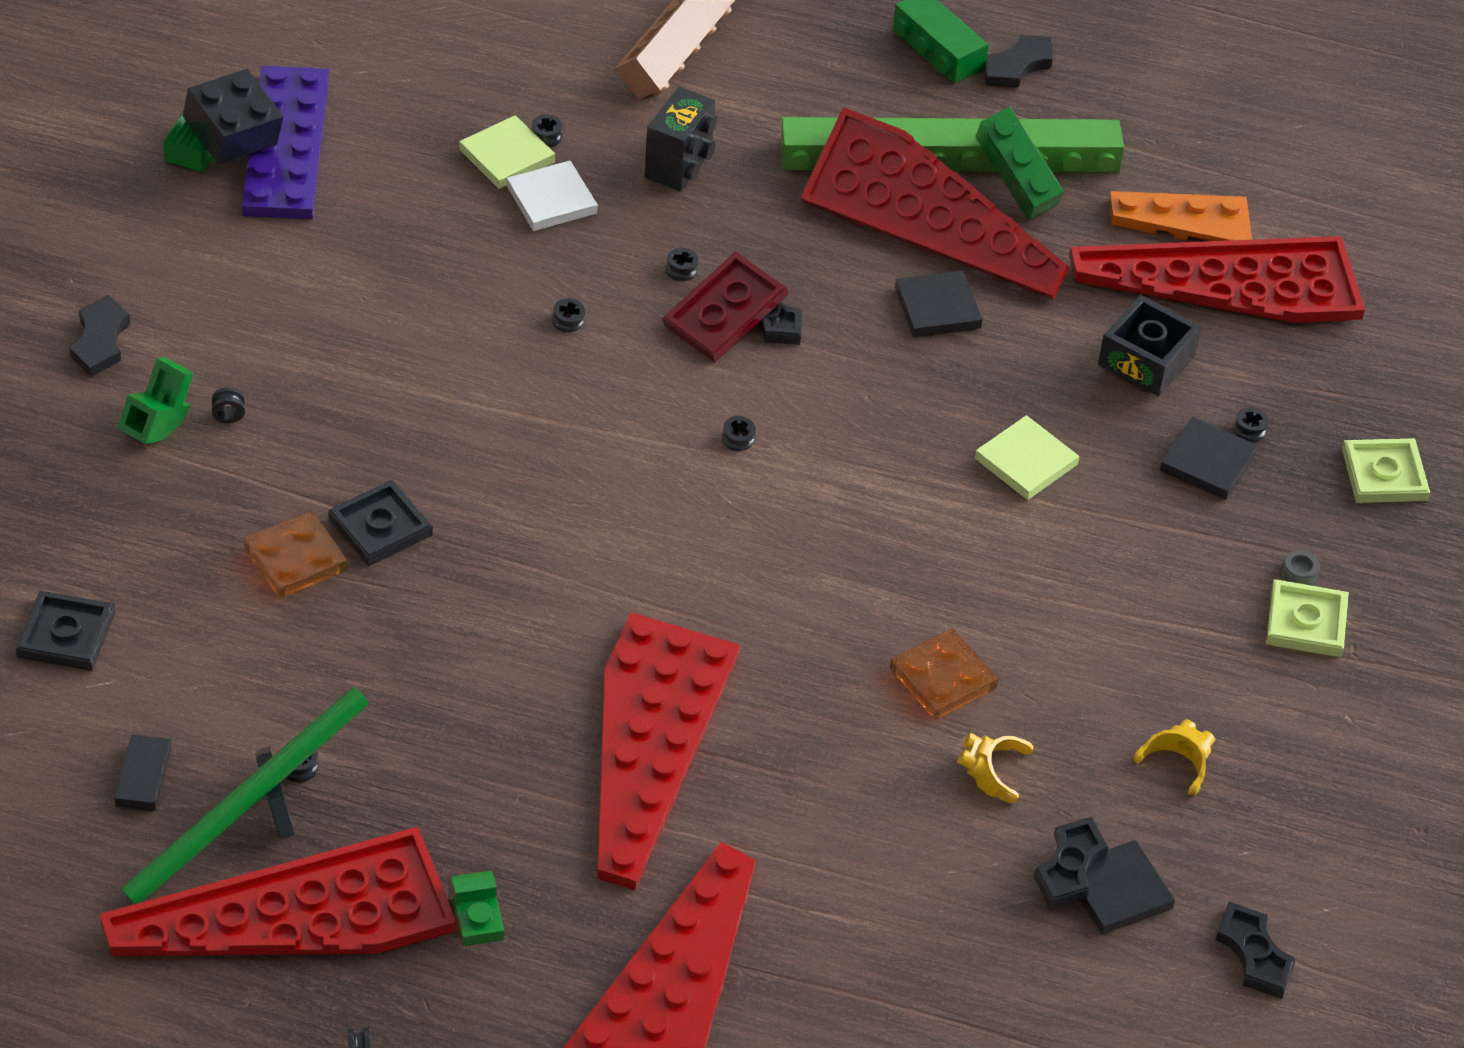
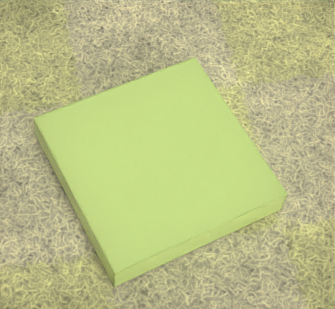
M516 115L459 141V150L498 189L507 186V177L544 168L555 163V153Z
M1026 415L978 448L975 459L1025 499L1029 500L1077 466L1079 455Z
M1415 438L1344 440L1342 452L1356 503L1428 501L1430 490Z
M1274 579L1271 589L1266 645L1342 657L1349 592Z

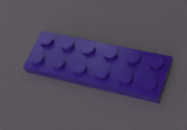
M261 66L259 84L284 117L278 143L249 154L242 214L243 216L313 219L329 86V69Z

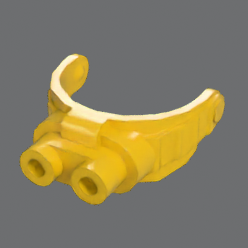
M1185 719L1180 725H1174L1169 730H1163L1154 734L1135 752L1133 760L1136 764H1139L1147 755L1160 750L1174 751L1184 755L1193 762L1198 772L1197 779L1188 790V795L1195 796L1203 782L1206 759L1211 753L1210 746L1214 743L1215 737L1209 731L1201 733L1196 730V726L1192 721Z
M971 732L968 733L963 741V746L967 750L964 749L961 752L957 763L968 769L967 774L976 779L977 786L987 795L998 797L1000 800L1010 804L1016 803L1019 794L1002 783L994 772L991 762L992 752L1013 749L1022 754L1029 755L1033 752V745L1015 736H1002L993 740L987 736L980 738Z

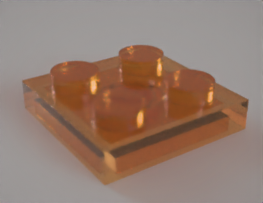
M312 510L244 538L245 549L279 598L348 570V560Z
M953 628L892 658L890 662V670L934 720L997 689L999 678Z

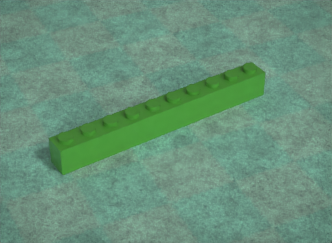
M782 117L780 138L782 170H814L837 118ZM874 118L908 132L914 137L915 141L926 150L931 151L938 157V160L952 171L997 172L975 137L980 122L985 119ZM1019 119L1051 172H1120L1124 152L1120 120Z

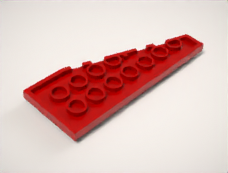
M845 107L842 108L801 195L803 203L1055 300L1068 271V266L1037 239L1032 238L1013 219L1003 214L995 207V204L955 171L950 170L931 151L926 150L915 141L914 137L908 132Z
M1342 236L1080 246L1070 248L1069 259L1075 282L1293 323L1363 320L1365 313L1364 304Z
M631 612L605 667L597 879L632 890L637 889L738 659L740 644Z
M418 827L99 914L101 927L111 956L378 954L457 931V921Z
M721 842L563 1048H706L710 1028L728 970L732 948L737 937L741 915L754 875L756 859Z

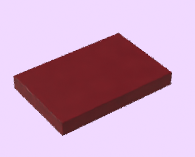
M735 251L662 318L663 324L710 360L716 362L788 296L787 287Z

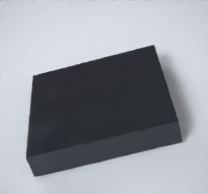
M964 270L896 279L895 289L913 337L980 329L982 327L983 319Z
M1192 417L1163 459L1160 471L1226 500L1256 455L1258 445Z
M393 480L385 482L328 510V519L368 566L433 535V526Z
M40 590L16 646L17 657L93 671L116 613L115 604Z
M1136 840L1108 849L1107 856L1095 861L1086 872L1089 892L1087 898L1082 899L1081 902L1101 934L1163 913L1174 907V898Z

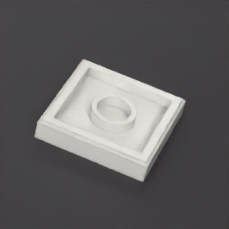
M571 161L507 177V188L533 231L597 214L598 205Z

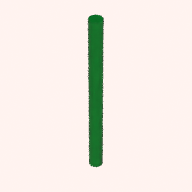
M354 686L127 882L120 889L133 905L145 901L369 705L364 695Z

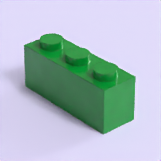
M903 0L895 4L892 29L954 84L985 70L989 44L938 0Z
M1009 106L981 121L975 137L1027 220L1030 221L1058 206L1064 191L1012 108Z

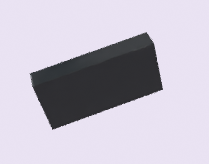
M131 735L114 798L115 807L156 811L172 749L171 739Z

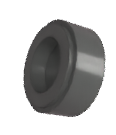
M1305 551L1288 553L1284 557L1281 567V575L1285 581L1310 586L1317 581L1320 571L1318 559Z

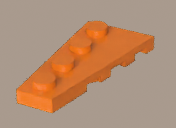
M1110 192L1111 225L1156 234L1158 230L1167 231L1175 239L1187 241L1188 236L1208 241L1252 240L1247 197Z

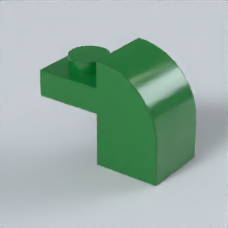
M166 357L157 358L146 391L128 394L117 428L144 444L164 440L180 426L191 405L184 400L194 373Z
M492 871L450 876L448 880V899L457 921L456 932L460 931L463 947L504 940V927L497 901V886Z

